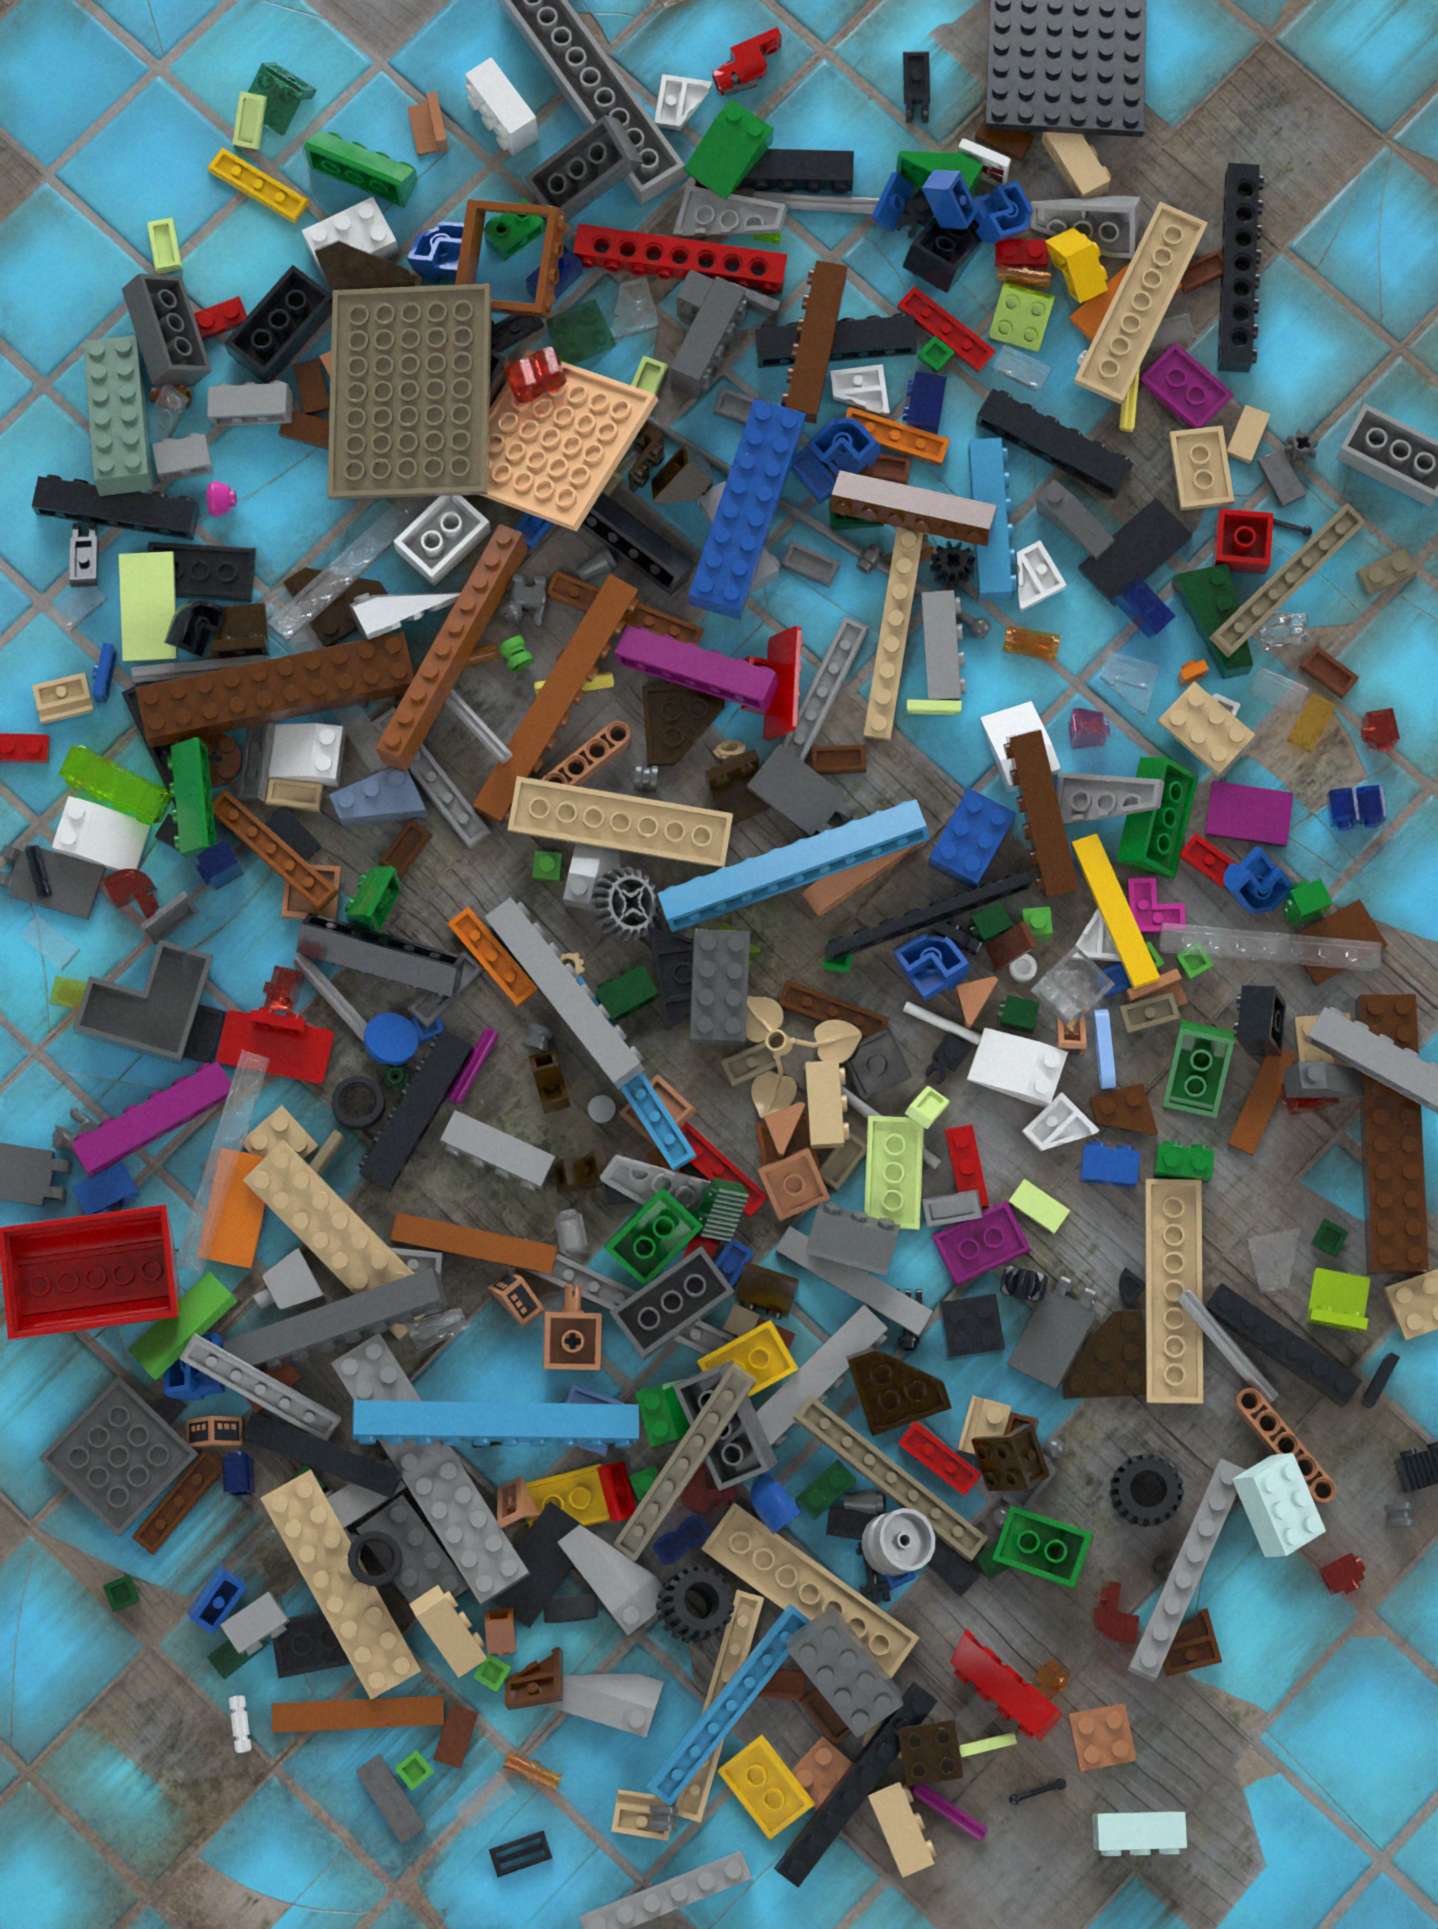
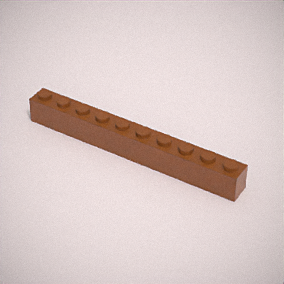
M500 524L498 525L375 747L383 763L403 771L408 770L510 584L512 575L516 573L529 549L523 532Z
M609 574L509 742L507 748L512 753L511 759L504 764L500 763V761L497 762L473 803L474 810L500 825L503 824L504 820L509 821L517 776L530 778L532 773L537 775L544 763V760L541 759L546 750L550 752L558 740L555 734L560 727L564 729L572 716L568 712L573 704L578 706L585 694V691L582 689L586 681L592 682L599 670L596 667L600 658L604 660L607 658L613 645L609 644L613 636L619 637L626 625V622L623 621L628 612L632 614L640 601L637 598L638 589Z

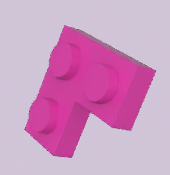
M1128 878V905L1141 934L1183 933L1186 931L1185 903L1157 904L1156 878Z

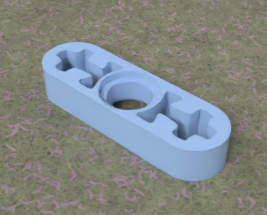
M1108 1009L1093 1010L1100 1088H1115L1116 1076Z

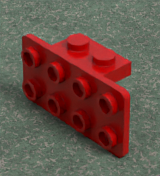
M793 626L769 638L767 659L751 655L744 658L750 665L757 667L766 666L776 673L779 683L767 713L741 705V710L764 715V740L771 741L796 730L799 723V675L802 668L800 655L803 638L801 636L802 629L798 626Z
M259 1007V1010L251 1009L250 1013L229 1010L226 1013L216 1060L219 1064L321 1084L325 1079L334 1033L328 1029L309 1026L302 1019V1016L296 1013L286 1012L285 1016L275 1014V1010L267 1007Z

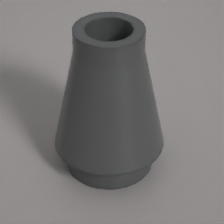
M607 547L603 550L601 548L598 549L576 569L581 579L586 581L590 578L613 572V568L618 565Z
M877 1487L845 1493L844 1508L878 1516V1513H885L886 1494Z

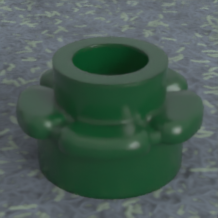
M402 1064L398 1066L389 1065L383 1071L384 1077L382 1080L384 1085L395 1091L403 1089L410 1079L409 1072H406V1068ZM397 1074L398 1079H394L393 1076Z

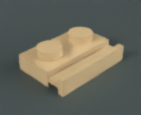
M85 672L32 685L40 717L39 720L42 725L95 712Z
M972 1395L957 1451L975 1455L971 1439L981 1436L1004 1435L1012 1406Z
M618 1789L611 1832L669 1841L670 1831L648 1829V1825L652 1821L650 1806H669L656 1795Z

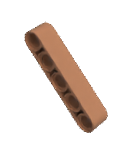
M621 721L610 723L541 780L580 787L629 747L631 737L628 725ZM619 731L626 735L621 741H615L611 738L613 733ZM596 748H600L605 752L600 758H594L590 753ZM574 765L584 768L583 772L579 775H573L569 770Z
M926 841L819 879L809 886L802 895L817 916H821L916 851Z
M1246 1388L1239 1392L1234 1398V1408L1272 1455L1284 1454L1279 1450L1278 1442L1280 1439L1288 1440L1291 1444L1290 1453L1294 1454L1297 1463L1304 1461L1309 1465V1474L1303 1477L1314 1503L1320 1505L1331 1501L1336 1495L1334 1482L1265 1398L1253 1388ZM1243 1395L1253 1397L1255 1401L1253 1409L1243 1407L1241 1403ZM1262 1417H1268L1272 1420L1273 1428L1271 1431H1264L1260 1427L1259 1422ZM1318 1483L1324 1484L1328 1489V1495L1324 1499L1319 1498L1315 1493V1486Z

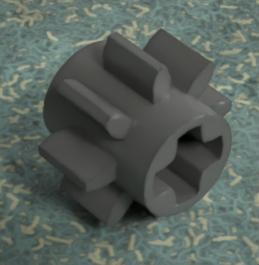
M1298 429L1295 438L1292 436L1287 437L1286 442L1289 446L1285 448L1284 453H1290L1292 463L1296 460L1302 461L1303 465H1305L1308 456L1315 458L1317 452L1314 448L1317 447L1319 441H1313L1311 431L1301 433L1300 429ZM1301 444L1305 446L1302 450L1298 448Z

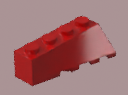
M966 1629L950 1661L956 1669L953 1674L964 1684H967L969 1681L977 1687L974 1692L986 1703L990 1699L998 1705L995 1710L1007 1721L1011 1718L1020 1724L1017 1729L1029 1740L1034 1736L1041 1742L1063 1716L1062 1713L1029 1683L1026 1684L1023 1681L1024 1679L1009 1665H1004L987 1646H981L975 1636Z

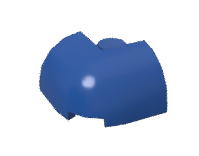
M1018 181L997 186L992 193L973 198L978 209L975 219L979 224L975 232L986 243H996L1013 238L1028 228L1030 214L1033 211Z
M438 222V227L432 228L426 233L420 232L407 258L412 269L420 276L435 282H440L442 276L456 277L464 223Z
M845 417L837 420L834 418L807 442L818 457L837 476L840 470L858 474L865 466L871 468L881 453V446L863 424L854 418Z
M1257 846L1239 865L1231 863L1226 869L1223 878L1224 885L1237 903L1251 914L1270 913L1288 896V892L1292 890L1291 887L1293 886L1284 871L1275 867L1265 851Z
M925 933L893 951L904 976L910 985L915 987L924 1001H927L946 988L950 992L956 985L962 982L969 972V962L955 943L947 936L946 938L938 935L927 936Z
M208 1333L201 1336L224 1349L222 1343L224 1339L219 1333ZM180 1357L164 1372V1394L169 1397L195 1401L204 1400L206 1395L225 1393L224 1384L180 1360Z
M766 1471L759 1474L753 1482L750 1492L751 1505L755 1513L759 1515L774 1535L780 1529L782 1530L788 1526L801 1512L779 1482H775L770 1476L771 1473Z

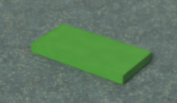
M208 1271L180 1299L179 1318L158 1320L128 1351L148 1374L156 1380L181 1356L194 1333L202 1336L238 1300Z

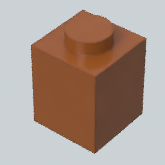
M514 1609L485 1610L484 1625L488 1654L502 1656L516 1652L517 1637Z

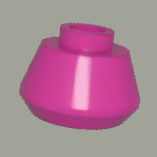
M212 481L208 485L207 505L209 514L217 518L231 512L232 507H236V491L231 490L230 485L218 481Z

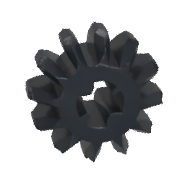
M947 541L946 549L939 545L936 548L937 554L931 555L930 560L933 564L930 565V571L937 572L934 577L936 581L944 578L943 585L945 587L949 585V581H953V585L958 587L959 579L967 583L969 581L968 574H974L975 568L972 565L975 563V557L969 556L971 552L969 547L961 550V542H958L956 547H952V543ZM948 561H951L952 564L953 561L957 562V567H954V565L952 567L948 566Z
M1010 1266L1004 1269V1273L1001 1276L1000 1291L1014 1298L1039 1302L1044 1300L1045 1293H1047L1048 1277L1040 1272Z

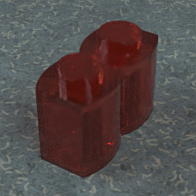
M553 347L539 350L529 358L518 360L505 368L512 394L519 404L532 402L543 392L556 391L567 382L560 357Z

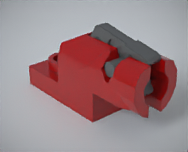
M778 27L730 47L731 63L727 61L719 68L711 71L714 85L720 96L732 95L758 86V79L763 78L767 74V63L763 55H772L781 48L782 35Z

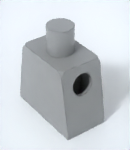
M299 1248L262 1275L268 1288L253 1295L261 1310L276 1302L282 1313L326 1298Z

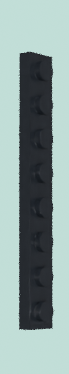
M1029 870L1023 873L1014 871L1006 875L1004 880L995 882V880L987 881L980 885V889L972 892L966 889L955 894L953 899L947 901L944 899L936 900L926 909H911L904 914V917L899 919L887 918L881 921L879 926L872 929L863 927L856 930L853 936L833 938L825 946L824 956L827 963L836 961L1030 888L1033 879Z
M915 1682L911 1684L903 1695V1706L887 1716L776 1864L774 1869L799 1888L900 1753L898 1728L920 1725L938 1702L937 1699Z

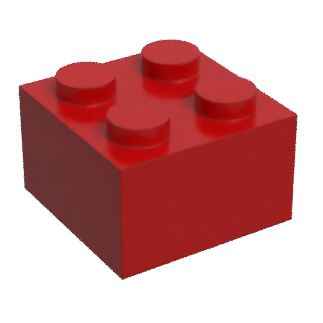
M1219 509L1215 521L1213 566L1228 563L1230 572L1266 575L1271 563L1274 513Z

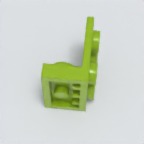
M1005 282L1002 286L989 338L1038 352L1056 296Z
M1316 1268L1313 1274L1306 1323L1357 1333L1367 1330L1368 1318L1364 1317L1370 1278Z

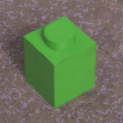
M1050 906L1022 909L1020 920L1021 922L1027 921L1035 941L1051 940L1053 928Z

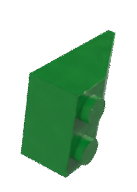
M730 99L714 119L686 164L684 172L724 200H727L773 143L774 128Z
M900 151L897 157L896 172L900 173L914 187L922 190L923 185L933 170L960 171L973 198L980 187L983 165L973 156H964L961 153Z
M392 866L371 867L368 874H362L357 885L359 891L356 897H351L345 907L346 917L349 922L359 927L380 932L403 888L397 871Z
M1181 1020L1162 1104L1163 1107L1217 1119L1235 1042L1233 1031Z
M662 1187L606 1241L604 1249L645 1287L703 1228V1225Z
M683 1379L635 1392L651 1450L681 1441L691 1427L673 1388L675 1384Z
M1010 1506L992 1560L1076 1592L1094 1536L1090 1532Z

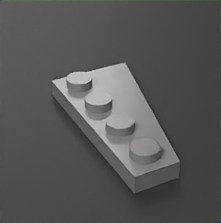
M687 185L673 236L675 238L781 233L788 207L786 204L731 194L727 200H724L709 189Z
M1060 772L1056 794L1064 826L1160 809L1165 782L1161 779Z
M619 1155L613 1157L600 1176L602 1182L642 1205L663 1187L692 1215L696 1210L699 1211L702 1204V1191L705 1186L710 1184V1181Z

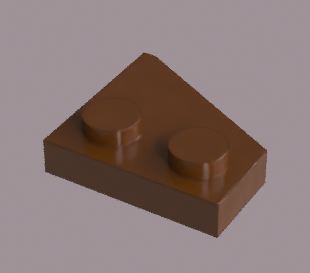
M1143 1083L1089 1098L1097 1126L1114 1127L1128 1132L1135 1131L1148 1134L1149 1136L1158 1135Z
M1207 1608L1202 1609L1176 1633L1163 1663L1166 1677L1222 1663Z
M560 1647L552 1649L553 1654L540 1663L535 1660L527 1665L523 1671L516 1672L505 1679V1706L508 1710L563 1701V1651Z

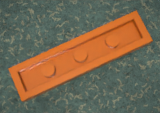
M848 407L845 417L854 418L863 424L878 441L881 448L940 467L942 466L950 439Z
M469 906L447 923L448 927L517 1008L539 991L537 986Z

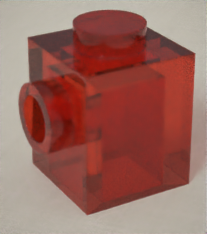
M1393 708L1366 712L1362 719L1363 727H1361L1363 743H1367L1369 751L1377 749V752L1392 750L1393 746H1396L1400 739Z
M1352 1552L1318 1569L1331 1595L1344 1590L1345 1594H1348L1360 1588L1359 1581L1365 1579L1363 1574L1366 1571L1361 1559L1358 1556L1354 1557Z

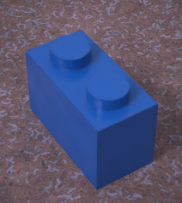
M949 170L932 171L922 190L940 228L967 229L976 216L978 209L961 172Z
M1091 1141L1089 1145H1084L1082 1149L1079 1182L1134 1189L1138 1180L1140 1151H1134V1147L1129 1145H1117V1148H1108L1106 1143Z
M123 1162L72 1187L85 1215L107 1213L119 1206L126 1208L136 1202L135 1198L141 1196L128 1167Z
M219 1565L187 1611L190 1620L215 1634L247 1588L244 1580L222 1565Z

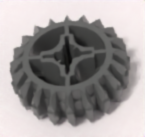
M619 867L604 873L603 878L596 881L598 887L591 890L596 897L589 901L595 905V909L590 913L593 915L597 914L598 918L595 924H602L601 932L609 933V938H618L619 941H633L648 934V927H655L653 921L659 918L655 910H658L661 906L656 904L655 899L659 896L653 892L656 885L648 884L650 876H642L641 870ZM620 883H623L629 886L630 888L625 891L624 889H620L618 885ZM623 918L631 919L633 923L631 925L624 924L621 920Z

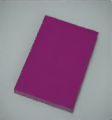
M1176 342L1138 381L1191 429L1203 428L1234 395Z
M1212 781L1205 835L1286 847L1294 793Z
M1007 1200L983 1211L982 1218L962 1221L931 1236L955 1287L1031 1252V1248Z

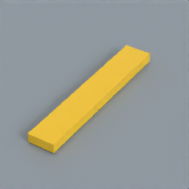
M1096 833L1073 841L1071 843L1073 852L1133 990L1159 981V973L1098 834Z

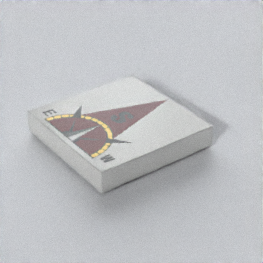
M962 138L958 147V153L964 156H973L983 165L981 180L995 186L1006 184L1011 159Z

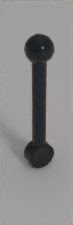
M1273 518V524L1300 531L1305 536L1312 534L1310 526L1302 527Z
M1058 1778L1053 1784L1020 1795L1012 1794L1009 1797V1802L1012 1805H1018L1021 1800L1056 1788L1063 1790L1067 1785L1066 1781L1063 1778Z

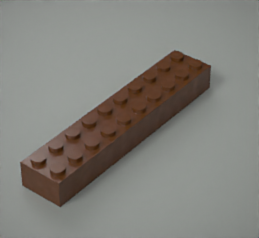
M402 631L374 637L369 640L349 642L140 686L135 689L145 737L149 748L192 738H200L403 695L414 679L405 634Z
M1360 994L1355 1000L1356 1021L1367 1025L1370 1028L1369 1031L1377 1036L1382 1034L1391 1038L1394 1041L1393 1045L1402 1050L1408 1048L1419 1055L1416 994ZM1360 1071L1364 1094L1362 1098H1359L1367 1274H1424L1429 1270L1421 1105Z

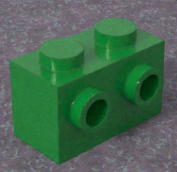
M524 198L520 202H514L521 204H530L526 198ZM507 213L491 218L484 227L485 240L504 262L546 232L545 221L541 216Z
M1320 878L1311 883L1304 880L1291 887L1292 890L1288 892V896L1283 902L1282 912L1286 921H1291L1294 928L1324 916L1332 905V901L1322 879Z
M1163 1141V1144H1159L1155 1149L1153 1177L1201 1180L1203 1183H1208L1212 1179L1215 1150H1208V1146L1203 1144H1191V1148L1180 1147V1143L1176 1141Z

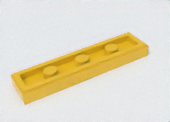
M224 148L220 149L207 168L211 174L293 224L297 223L310 204L308 199Z

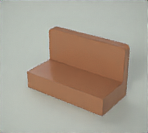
M437 91L426 93L428 103L408 107L418 156L448 151Z
M1177 968L1160 975V979L1157 982L1134 990L1132 987L1127 989L1124 994L1127 1003L1131 1004L1173 992L1177 1008L1187 1004V998L1179 983L1182 978Z

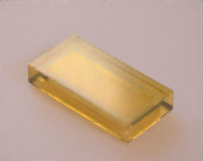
M1313 693L1286 741L1311 753L1337 705Z

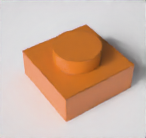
M1203 659L1197 663L1195 660H1192L1181 666L1177 676L1181 687L1206 676L1209 668L1205 660Z

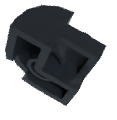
M208 600L187 601L178 608L172 617L164 643L202 657L210 632L219 634L227 608Z

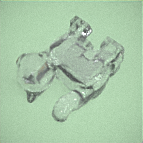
M1273 613L1259 627L1263 651H1267L1269 647L1283 646L1288 643L1299 646L1309 641L1311 638L1307 630L1308 614Z

